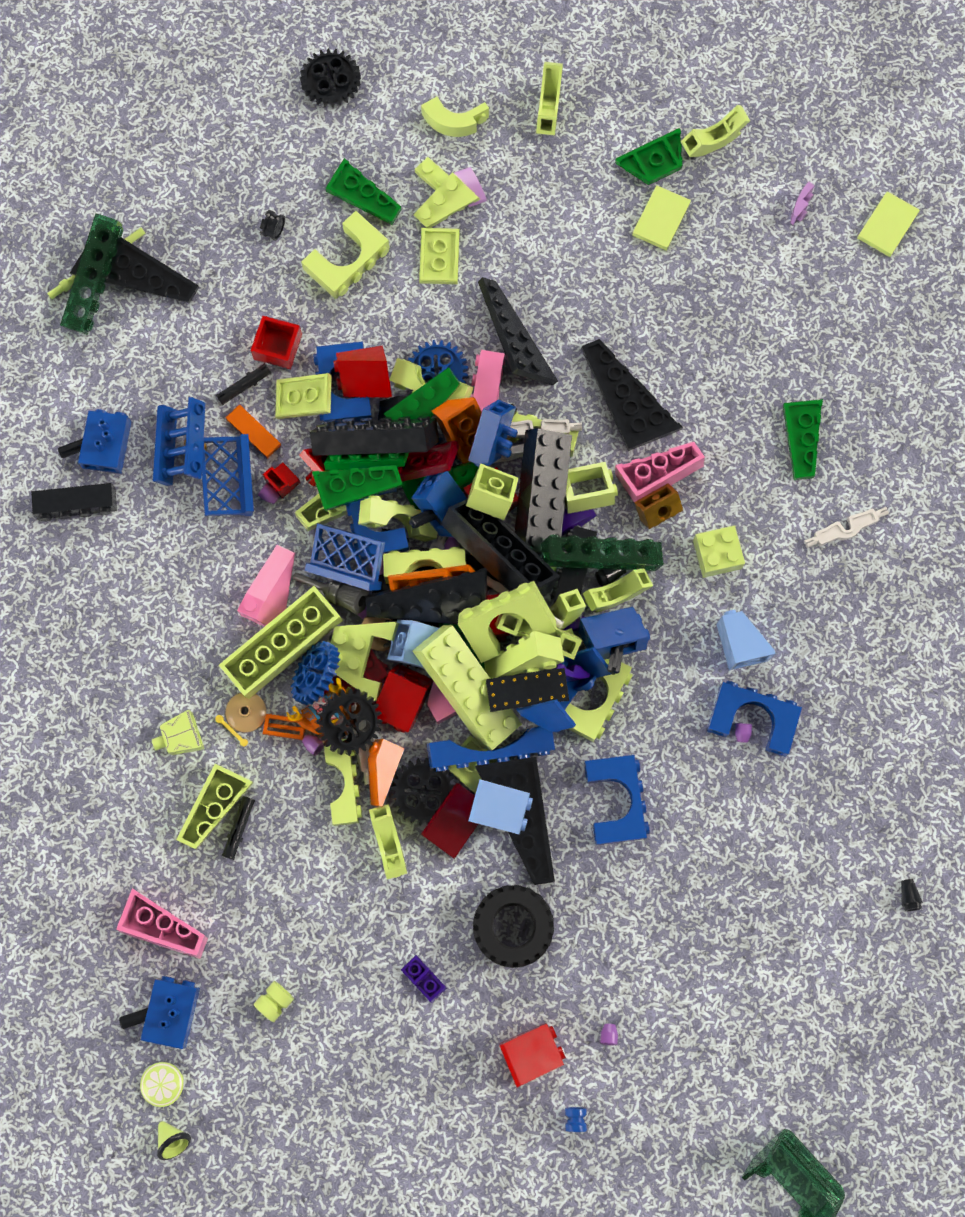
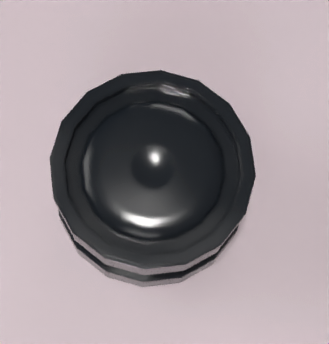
M268 210L265 213V219L261 221L260 229L262 231H260V235L270 236L272 240L276 241L283 231L285 216L281 214L276 215L274 211Z

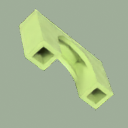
M357 211L342 223L344 232L361 248V254L354 263L347 266H336L325 259L316 249L301 261L303 270L335 299L345 295L352 283H357L366 270H371L380 257L386 256L389 252V240Z
M534 581L523 583L518 588L510 592L505 591L491 600H484L473 608H466L458 616V625L481 663L500 655V643L489 626L490 622L500 614L515 613L527 620L533 631L544 634L556 631V619Z
M605 659L607 664H609V659ZM621 662L618 674L599 677L607 689L606 701L599 708L582 710L569 704L565 711L576 724L574 728H569V730L594 742L595 738L600 739L605 730L602 727L604 721L611 719L615 711L611 708L614 702L619 703L624 693L620 691L624 684L628 686L633 676L630 673L632 667Z

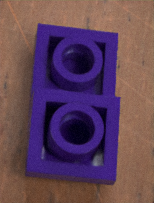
M567 508L564 509L562 536L573 529L574 526L579 525L582 527L597 516L595 511L590 509L568 514Z
M557 664L556 668H553H565L567 682L590 677V673L583 670L579 665L566 667L563 664Z
M417 955L401 969L431 1003L447 989Z

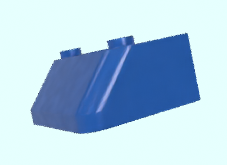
M595 647L577 651L574 660L563 656L564 662L560 664L566 667L579 665L583 670L590 673L589 678L567 682L569 701L558 702L556 699L532 706L516 708L521 717L549 732H559L574 728L576 726L575 722L565 711L578 691H588L594 686V681L597 678L611 675L608 672V664Z

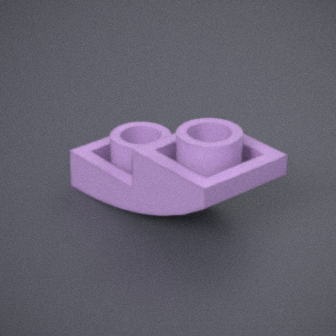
M471 167L454 172L481 199L469 204V207L487 201L484 191Z
M811 182L805 185L796 201L791 215L790 223L792 225L798 220L801 222L808 213L806 209L809 204L808 202L814 195L812 191L815 186Z

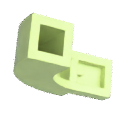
M438 97L421 105L422 116L426 122L437 132L452 137H463L476 133L477 124H482L489 118V107L485 102L465 113H453L447 110Z
M737 105L715 125L706 129H693L681 140V143L689 157L707 155L736 139L741 134L740 130L750 122V119L743 107Z
M643 568L633 570L621 579L606 586L588 589L583 595L591 611L598 613L638 596L653 587V584Z
M578 589L560 594L556 602L549 609L553 616L564 621L561 628L563 630L583 613L586 604Z
M389 804L370 809V818L380 849L386 878H397L407 874L403 851Z

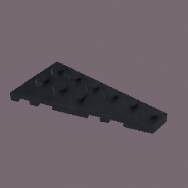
M482 277L478 284L512 374L549 385L556 384L558 382L556 376L495 280Z
M487 567L476 572H465L454 577L447 576L421 582L415 586L408 585L393 591L386 590L369 594L366 597L367 617L458 625L459 613L466 608H473L482 601L487 600Z

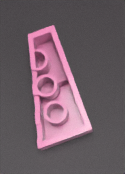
M481 350L480 355H476L475 366L478 367L477 374H473L472 386H475L474 394H471L470 398L474 397L481 411L499 398V384H501L503 376L502 366L505 365L506 360L504 353Z
M690 442L671 448L663 453L651 454L650 457L638 458L627 464L615 465V475L633 502L660 487L668 483L673 485L704 467L705 456L695 442Z
M134 889L131 890L116 928L122 934L201 959L208 940L204 934Z

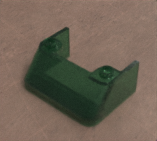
M783 1129L751 1160L742 1176L745 1181L753 1174H757L762 1178L772 1174L801 1206L798 1211V1217H836L845 1199V1192L842 1186L795 1134L788 1129Z

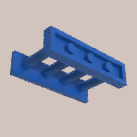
M189 397L188 408L176 410L164 404L157 407L153 482L171 486L173 485V476L182 473L196 479H201L205 402ZM187 416V427L176 429L177 419ZM186 435V446L175 448L176 437ZM185 454V464L174 467L175 456Z

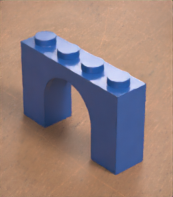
M363 341L317 346V354H313L314 364L315 366L318 365L319 372H315V375L329 373L333 378L337 373L333 360H337L336 353L363 349ZM331 391V411L329 414H320V421L334 419L335 422H342L344 419H354L355 422L361 421L364 418H372L369 397L344 399L336 396Z
M395 488L373 496L397 492V489ZM361 500L346 504L347 514L352 516L353 523L350 524L352 533L384 541L383 554H388L391 551L403 552L409 550L405 528L384 532L370 530L366 526L358 524ZM358 539L357 543H354L356 551L362 547ZM372 544L368 548L372 556H374L377 551V545ZM364 551L359 554L361 560L368 559Z
M726 681V683L722 682L719 687L706 731L726 738L730 733L736 711L744 705H757L768 713L772 722V729L765 751L786 757L791 749L802 707L797 706L798 703L785 700L784 702L778 700V697L775 695H762L754 688L746 687L744 689L738 687V684L735 682Z
M635 755L585 761L584 768L587 784L604 781L620 783L627 789L631 799L630 809L625 817L615 821L593 824L595 845L646 839V834H650L648 821H644L643 813H646L645 801H641L640 795L643 792L642 780H638L637 772H640L639 760H635Z

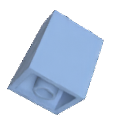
M736 610L724 612V615L716 625L729 670L768 662L775 655V650L743 611L736 612Z
M397 619L399 625L395 640L391 642L387 659L425 669L412 651L439 628L413 620Z
M479 779L469 821L520 835V831H525L528 819H525L524 816L526 810L530 811L533 798H529L530 793Z

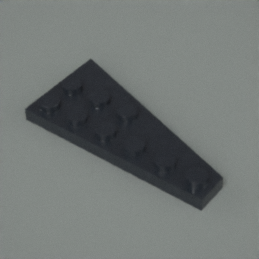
M99 224L70 271V274L186 303L191 302L199 289V285Z
M600 339L581 347L628 451L683 429L681 424L671 417V414L657 402V399L637 378L632 376L629 369L615 358L612 351Z
M537 757L476 765L475 767L482 780L530 793L529 798H533L530 811L526 810L524 818L528 819L525 831H520V835L512 832L508 833L533 884L555 882Z

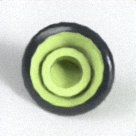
M161 1121L158 1124L157 1156L160 1160L175 1158L187 1149L191 1142V1136Z

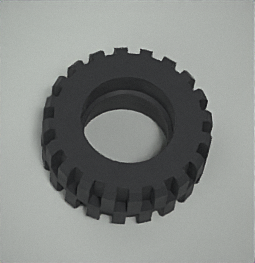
M506 885L491 891L482 899L477 907L473 919L474 938L481 952L492 962L510 968L524 967L537 961L550 946L554 934V918L548 903L545 902L539 893L537 894L532 889L521 885ZM508 906H518L525 909L533 920V933L530 939L518 947H509L502 944L495 936L493 930L496 915Z

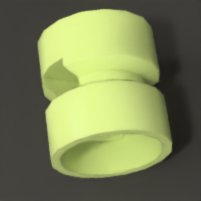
M273 981L266 989L267 994L261 995L253 1004L273 1023L282 1014L281 1009L287 1008L294 1000L293 996L276 981Z

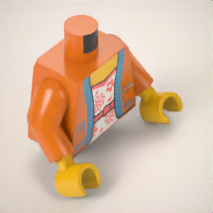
M336 678V686L329 684L330 691L324 694L323 697H320L318 702L314 701L313 705L310 704L302 709V714L299 713L296 706H293L292 709L296 713L290 715L286 712L288 719L296 721L304 729L317 735L322 734L315 730L320 727L319 724L314 723L315 720L320 719L316 712H322L323 710L319 704H327L324 699L325 697L330 700L332 699L331 692L339 695L338 691L341 688L346 693V690L341 687V679ZM340 706L339 708H340L341 712L345 715V712L343 711V707ZM335 713V714L332 715V717H331V722H332V723H335V722L338 721V719H339L338 713ZM347 731L342 733L341 739L348 735Z

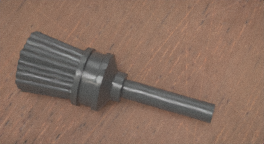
M294 573L293 580L311 587L315 586L323 591L329 603L342 606L355 614L365 610L366 597L369 595L368 590L336 580H332L330 583H323L302 574Z

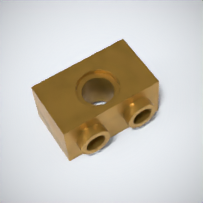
M669 483L634 502L640 521L648 529L658 526L660 523L683 511L679 494Z

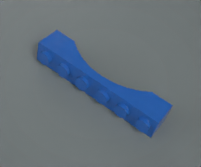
M542 727L528 728L512 743L490 751L467 749L451 740L427 743L430 768H436L437 772L449 770L448 766L456 765V768L469 767L470 762L484 765L489 764L490 759L504 762L510 761V756H517V759L530 758V753H537L538 756L550 755V750H555L553 732H549Z

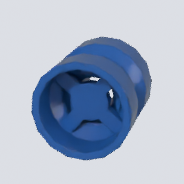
M565 1108V1115L569 1118L565 1124V1131L586 1132L587 1124L583 1118L587 1115V1108Z

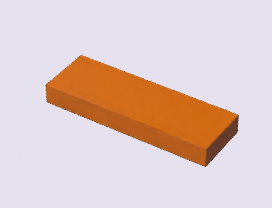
M240 404L226 417V420L241 434H248L249 442L267 459L281 446V443Z

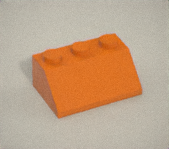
M474 397L447 400L432 410V413L437 419V423L446 441L457 440L459 444L456 454L457 459L463 464L468 463L482 411Z

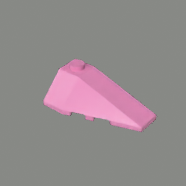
M276 545L237 610L242 617L265 627L287 609L295 557L294 552Z

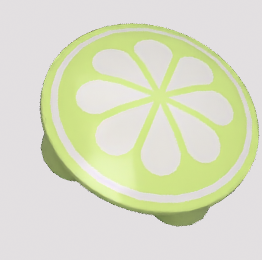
M155 1063L147 1068L142 1075L140 1082L142 1096L153 1106H169L180 1097L183 1090L184 1077L179 1069L171 1063Z

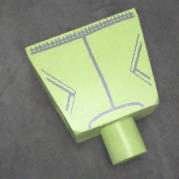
M190 710L160 725L162 736L152 739V744L156 751L166 747L171 755L205 749L193 712Z

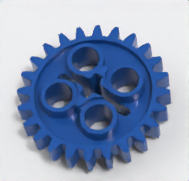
M433 340L430 346L426 341L425 348L419 345L418 353L412 351L414 358L408 357V361L421 366L424 381L436 377L435 355L438 356L439 374L450 367L459 382L466 384L463 379L469 378L468 374L464 373L469 370V367L465 366L467 359H461L464 354L463 352L457 353V346L451 349V342L444 346L443 340L440 341L439 345ZM444 358L451 359L447 365L441 364V361ZM430 360L432 362L428 367L422 366L423 361Z
M328 641L318 642L316 646L312 645L311 651L307 650L306 656H302L303 661L298 663L299 668L294 670L296 676L292 678L294 683L291 685L293 688L291 693L295 701L306 706L308 704L313 705L314 701L318 702L319 696H324L325 690H329L328 685L333 684L332 678L337 676L335 670L339 668L337 663L340 661V658H338L340 652H338V648Z

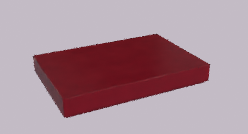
M457 440L435 445L427 452H409L405 466L398 467L401 481L404 482L450 471L459 449Z
M456 783L421 833L423 837L454 859L478 826V823L469 821L475 795Z

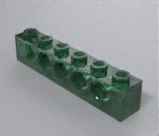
M95 213L60 326L84 335H88V332L92 330L94 325L92 319L100 306V302H98L99 297L105 291L106 284L104 282L106 276L111 272L110 263L112 257H115L117 253L116 244L118 238L120 239L123 234V224L118 220ZM109 234V239L106 242H102V236ZM102 252V259L100 261H96V255ZM97 271L96 278L90 280V273ZM90 289V297L84 298V292ZM81 308H84L85 314L82 317H79L78 311Z
M553 534L549 535L541 543L542 559L550 567L637 570L644 568L645 571H656L664 565L662 543L654 542L652 539L635 541L634 538L617 540L615 537L598 539L596 536L579 538L577 535L560 537V535Z

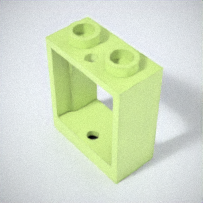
M606 462L568 469L565 498L568 514L615 505V496H618L617 486L612 484L613 474L611 469L607 468ZM603 477L606 490L574 496L571 483Z

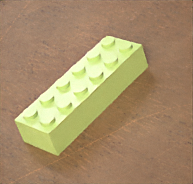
M313 586L220 663L219 666L246 698L250 699L343 620L317 588Z
M443 625L412 651L482 749H495L522 725L512 709L490 712L486 679L490 678L453 625Z

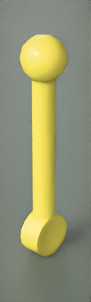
M217 715L215 717V721L217 723H221L233 736H235L240 741L241 746H247V739H243L241 736H239L224 721L223 716Z

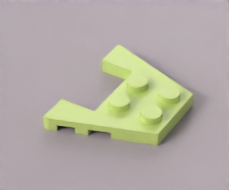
M386 622L335 626L330 642L340 652L338 656L340 661L337 663L339 668L335 670V673L353 687L360 689V692H367V697L371 696L374 698V701H377L382 683L363 678L374 636L394 641L399 623Z

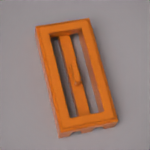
M266 714L263 735L303 740L306 729L302 726L295 727L269 723L270 719L297 723L296 721H290L286 716ZM268 727L298 731L300 735L269 731Z

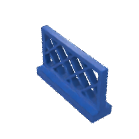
M240 434L237 437H204L202 459L204 516H253L254 506L248 434ZM227 442H236V450L232 454L223 448ZM204 443H213L218 448L210 455L204 449ZM220 450L228 456L222 464L214 458ZM230 459L238 467L233 473L224 467ZM210 460L219 466L213 474L206 469V464ZM221 469L230 476L224 483L215 477ZM232 478L239 483V488L234 493L225 486ZM212 479L220 485L214 494L207 488V484ZM222 488L231 495L225 503L216 496ZM233 497L240 502L241 510H232L227 506ZM213 498L222 505L216 511H209L208 503Z
M317 523L311 562L306 563L305 571L368 591L381 590L382 582L378 581L385 542ZM323 529L327 531L330 537L325 542L322 538ZM340 535L346 541L341 547L336 539ZM356 539L359 540L362 546L358 551L355 550L352 544ZM331 542L336 548L332 554H330L327 545ZM372 544L377 545V551L374 556H372L368 548ZM348 546L352 555L346 559L342 550ZM322 549L326 555L323 561L318 560L319 551ZM363 551L368 558L364 563H362L359 554ZM339 554L342 563L338 566L333 560V557ZM355 559L358 568L352 570L349 562ZM370 563L373 567L372 576L368 575L365 569Z

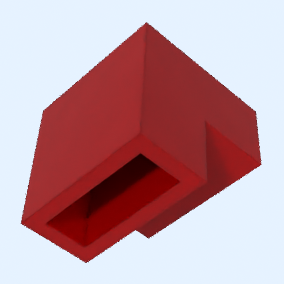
M283 462L275 469L270 467L263 474L265 481L276 490L282 499L301 483L299 478Z

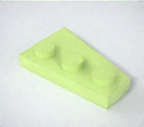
M452 172L414 213V216L426 228H432L446 220L453 213L460 212L467 205L481 199Z

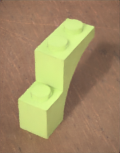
M544 62L537 118V134L555 135L563 69L562 63Z

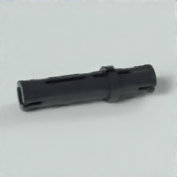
M264 363L251 373L247 372L245 377L219 394H216V397L223 406L254 385L255 387L258 385L257 382L272 373Z
M242 796L230 834L228 833L226 836L228 840L221 856L232 860L235 859L238 846L243 841L242 835L255 802L254 799Z

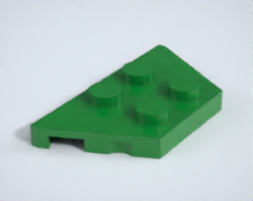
M678 128L617 157L615 163L647 185L681 170L683 166L681 157V129Z

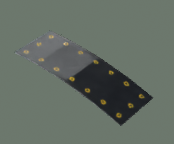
M565 668L486 679L490 712L532 706L556 699L558 702L569 701Z

